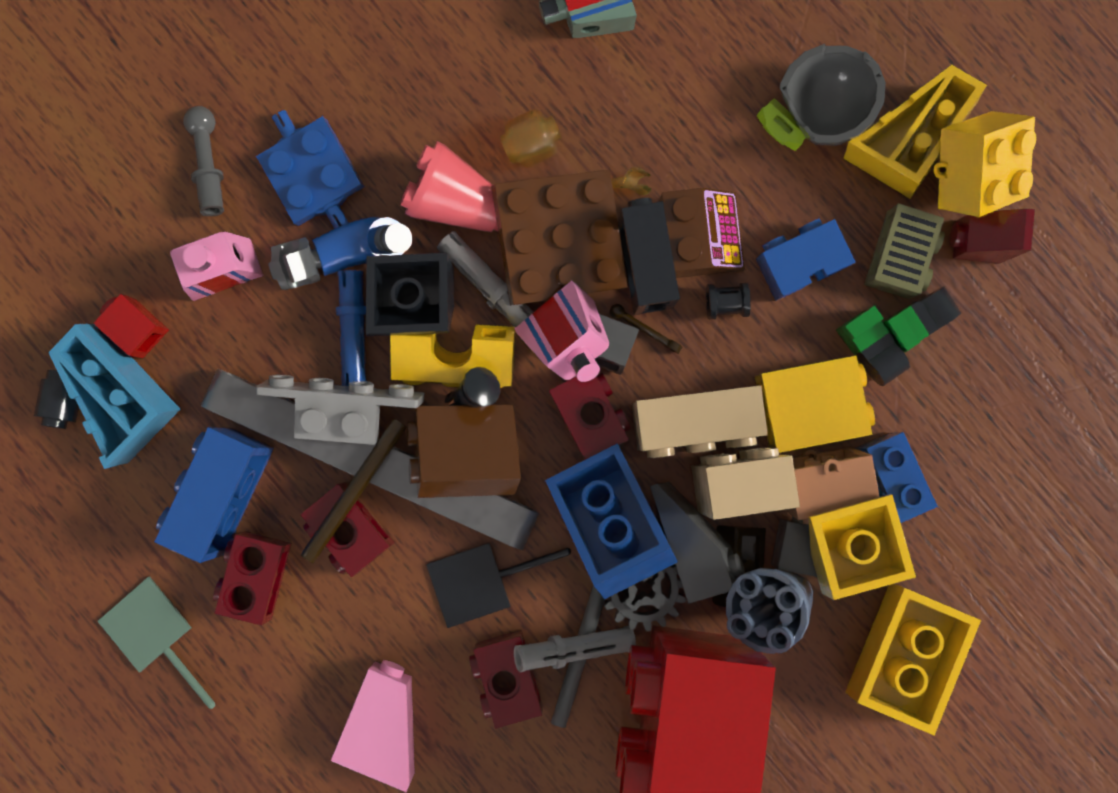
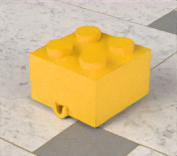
M991 111L942 128L940 162L934 166V174L939 178L938 209L981 217L1029 197L1033 184V175L1031 173L1032 153L1036 144V134L1034 132L1035 116ZM940 167H945L946 171L940 172Z

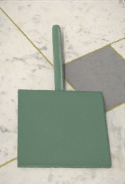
M150 576L147 577L100 618L98 623L139 673L164 653L209 709L214 708L215 702L170 648L172 644L192 627Z

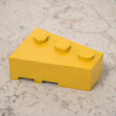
M949 66L913 93L907 101L895 110L889 111L882 116L875 125L863 134L850 140L843 159L911 199L940 157L941 129L965 121L976 106L987 85L957 67Z

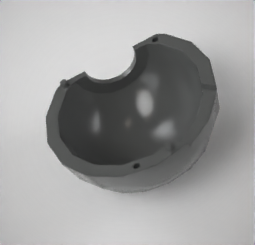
M825 44L805 51L789 65L780 83V91L792 117L811 143L838 146L857 138L873 125L884 104L886 82L879 64L866 51L862 52L849 46H825Z

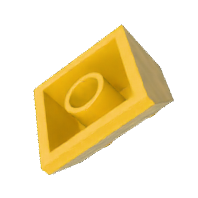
M892 494L808 517L811 557L821 592L832 600L916 578Z

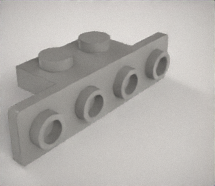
M270 375L269 380L256 386V395L295 398L294 438L375 445L379 438L380 405L418 408L424 402L423 392H414L413 386L404 384L390 385L389 389L374 388V383L367 381L349 382V386L334 385V380L329 378H311L309 383L294 382V377L290 375Z

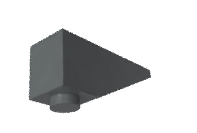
M670 482L650 486L668 543L678 560L675 564L688 603L729 592L737 578L745 573L740 556L737 553H733L731 545Z

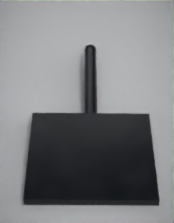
M487 543L426 564L447 628L511 607L502 578L569 556L571 549L565 548L499 571L491 545Z

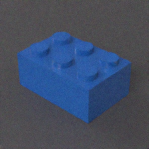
M208 427L206 432H201L192 447L191 453L195 456L189 469L181 472L174 485V492L177 493L171 507L165 508L157 521L156 529L159 530V533L154 542L198 563L224 556L227 543L233 538L274 447L232 428Z
M618 443L545 480L591 581L604 599L678 562Z

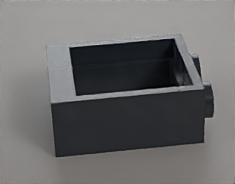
M639 198L629 201L627 203L628 207L621 209L618 228L633 315L672 309L680 300L663 201L652 203L651 198Z

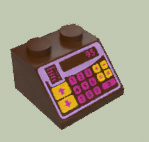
M707 188L662 192L658 202L663 201L676 278L745 270L736 192Z

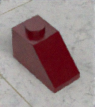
M1035 209L998 210L981 217L965 215L956 220V223L951 228L949 238L950 246L954 247L953 259L1000 264L1031 251Z

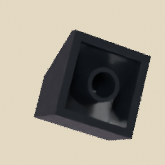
M448 253L367 256V336L449 333L454 311V267Z

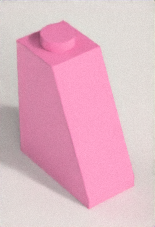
M383 660L380 664L375 661L368 669L331 761L407 792L415 773L412 676L404 674L405 669L394 662Z

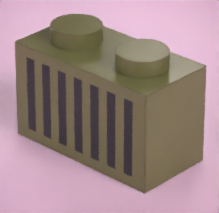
M899 203L888 210L864 285L906 299L920 295L922 291L925 292L933 276V269L929 268L932 256L939 252L944 241L945 232L941 231L944 218Z

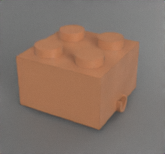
M844 447L818 453L814 450H807L803 456L793 457L800 507L785 509V511L797 520H802L803 524H809V516L878 498L879 492L872 455L852 447ZM813 454L814 458H809L808 455Z

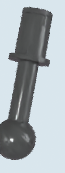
M194 106L186 111L183 118L185 129L194 137L198 170L192 172L191 181L196 184L201 215L218 216L224 213L220 183L224 176L221 170L214 168L210 134L215 129L216 120L208 108Z

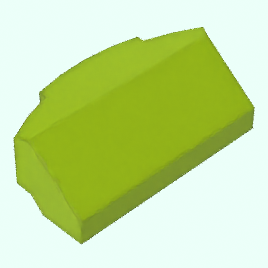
M775 98L756 115L763 128L776 141L794 151L806 139L791 113Z

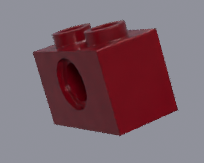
M603 373L587 382H581L577 377H574L549 390L584 460L617 443L620 445L629 440L625 432L631 430V426L621 408L616 411L613 410L607 398L613 392ZM596 403L602 408L603 419L599 424L588 425L582 420L580 412L585 404Z
M339 483L300 515L306 522L303 528L310 538L315 534L348 486L346 483ZM359 499L343 520L350 523L354 529L352 541L344 542L340 540L337 532H335L326 545L327 549L331 552L328 558L332 565L341 574L347 572L351 578L361 572L395 543Z
M522 630L476 642L473 649L474 655L469 656L474 679L481 678L485 693L480 695L484 716L486 719L492 717L495 729L536 718L543 714V705L533 669L520 673V670L518 671L515 665V646L526 645ZM499 671H509L515 676L516 683L510 688L499 687L495 683L494 675Z

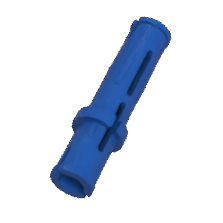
M360 270L338 271L339 306L336 307V315L340 316L342 386H349V382L366 381L364 336L366 306H364L363 297L364 275L363 271Z

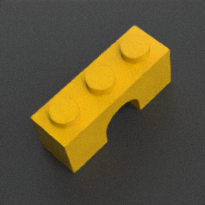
M476 325L472 337V346L461 353H452L445 350L439 344L436 334L390 335L391 380H402L403 383L408 385L440 382L447 387H459L465 374L470 369L484 367L492 371L497 377L500 388L511 386L514 373L515 327Z

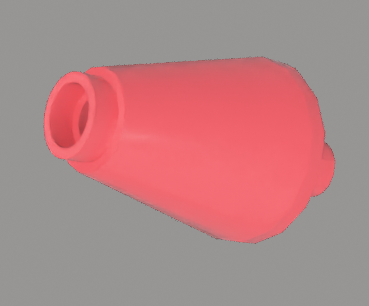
M437 141L433 148L425 145L416 165L418 169L422 170L416 184L409 181L400 201L401 206L406 208L404 215L414 219L489 233L493 230L498 232L492 184L445 144Z

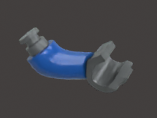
M376 216L363 218L337 227L312 239L314 246L312 250L306 237L272 246L271 262L268 263L272 278L277 279L281 289L289 290L320 281L318 268H321L323 275L327 276L353 266L367 263V256L402 255L411 246L412 235L405 225L400 224L395 219Z

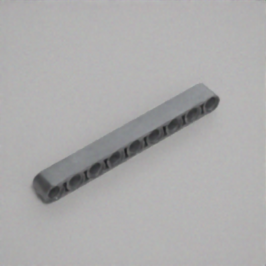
M217 369L201 403V406L209 411L352 475L356 474L375 446L294 438L295 402L284 397L256 395L257 385L220 369ZM393 447L369 482L521 550L524 549L539 515V512L503 495L418 498L417 483L410 484L409 459H415V456L396 447Z

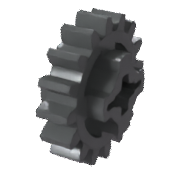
M676 564L648 577L652 578L649 582L652 591L649 594L642 591L637 595L638 589L634 584L627 588V592L621 601L617 593L612 595L604 603L606 610L616 607L618 610L615 613L614 620L618 623L625 617L629 618L628 627L631 630H634L638 622H642L646 632L651 630V622L655 620L662 627H665L666 621L664 616L667 613L674 617L679 615L674 607L675 602H686V598L678 593V589L683 588L681 579L676 576L679 574ZM665 573H667L670 582L668 596L664 595L661 591V580L665 577ZM653 605L657 608L645 613L635 612L640 606Z

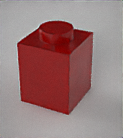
M123 294L109 299L101 307V315L93 323L128 356L142 359L169 331L139 301Z

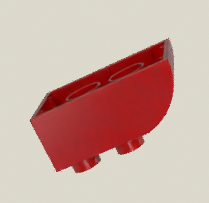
M652 625L650 647L631 645L628 654L625 694L631 695L630 714L641 715L640 729L621 726L619 730L615 762V777L620 778L619 793H761L776 667L761 652L753 650L739 639L732 637V635Z

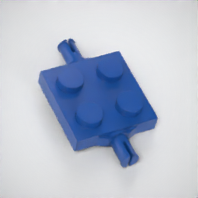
M286 110L279 111V116L274 114L272 120L279 129L282 138L276 145L256 157L293 223L300 226L313 217L327 215L334 229L349 223L340 206L350 195L365 186L328 120L322 116L304 128L296 129Z

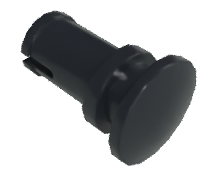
M475 367L465 374L459 388L448 393L445 403L454 400V403L449 406L468 405L472 408L490 406L499 398L501 392L500 383L492 371L484 367Z

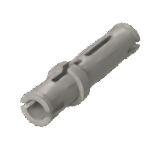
M455 231L445 236L438 244L437 249L439 252L448 253L451 262L488 300L487 305L491 309L496 308L515 328L533 313L525 303L510 306L507 283L498 277Z
M628 626L567 638L554 635L544 642L522 646L516 645L514 648V661L520 673L548 666L560 669L564 668L566 663L629 652L630 646L636 645V639L633 630L629 629Z

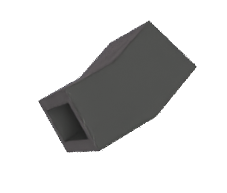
M599 314L610 344L608 349L595 360L599 367L621 375L639 329Z

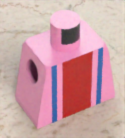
M219 232L170 251L182 288L193 301L264 276L251 239L236 234ZM235 253H239L240 260L236 257Z
M572 280L514 328L516 333L537 357L564 380H570L574 376L581 382L594 379L600 371V367L595 359L605 352L610 344L594 300Z

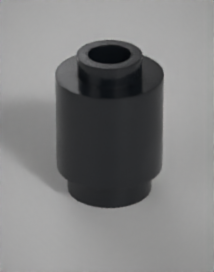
M47 370L46 378L40 381L34 416L42 418L41 426L66 429L68 422L76 423L79 406L76 399H70L57 370Z

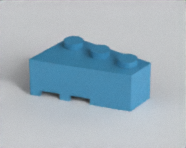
M75 324L48 352L70 399H76L86 420L82 424L87 434L92 433L102 453L99 459L104 469L129 463L180 410L144 369L94 324Z

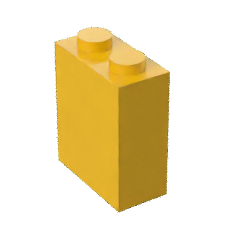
M857 356L755 376L756 386H761L768 434L767 441L770 449L778 448L779 453L873 435L871 426L875 425L874 410L871 403H866L863 387L867 385V376L863 364H858Z

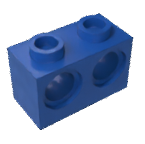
M904 432L887 433L854 448L872 455L879 497L889 494L893 495L900 523L938 507Z

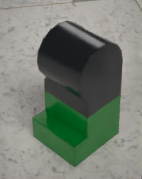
M945 286L919 301H914L882 322L895 339L893 341L903 352H907L921 343L920 341L961 315V311Z
M872 306L837 328L836 331L854 356H857V360L863 364L870 377L880 386H885L910 368V363L905 353L893 341L895 339L881 321L884 318L878 309Z

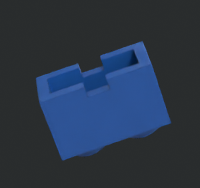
M820 219L814 220L798 229L800 235L787 241L783 235L763 245L765 252L761 253L756 258V261L775 301L811 284L810 276L815 275L817 281H820L855 263L835 219L825 224H822Z

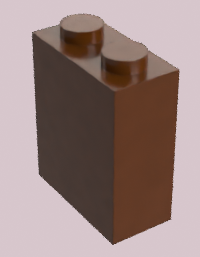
M468 405L419 406L416 408L414 422H407L406 433L407 446L415 447V459H409L410 484L417 483L418 498L515 495L521 480L513 405H490L472 408Z

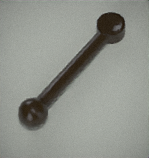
M614 304L610 308L612 318L623 319L659 341L671 351L679 354L683 348L677 342L665 337L626 313L622 305Z

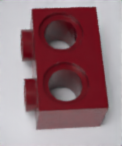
M247 531L235 534L234 539H230L225 548L223 560L228 564L224 578L218 580L214 589L213 601L217 602L214 614L261 626L272 620L292 543ZM251 547L259 549L262 553L263 562L260 567H254L248 561L247 555ZM240 586L248 588L252 593V603L250 606L243 605L239 601L237 592Z

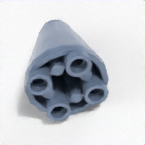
M759 568L742 574L732 584L726 598L728 632L732 637L739 639L743 644L757 652L770 654L786 652L803 638L809 625L813 602V590L810 583L799 574L777 569Z

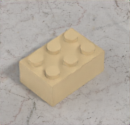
M761 386L640 400L631 404L637 451L647 450V458L675 455L674 447L686 446L687 453L716 450L715 442L725 441L726 448L757 445L756 437L768 435Z
M778 448L739 451L740 459L736 458V454L724 453L701 456V464L691 466L698 512L713 520L800 507L792 455H779Z

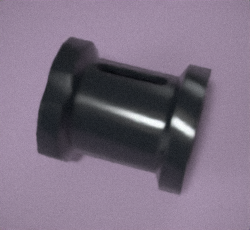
M740 283L736 287L715 288L714 284H707L706 310L708 319L714 320L717 315L731 314L749 317L751 302L748 283Z

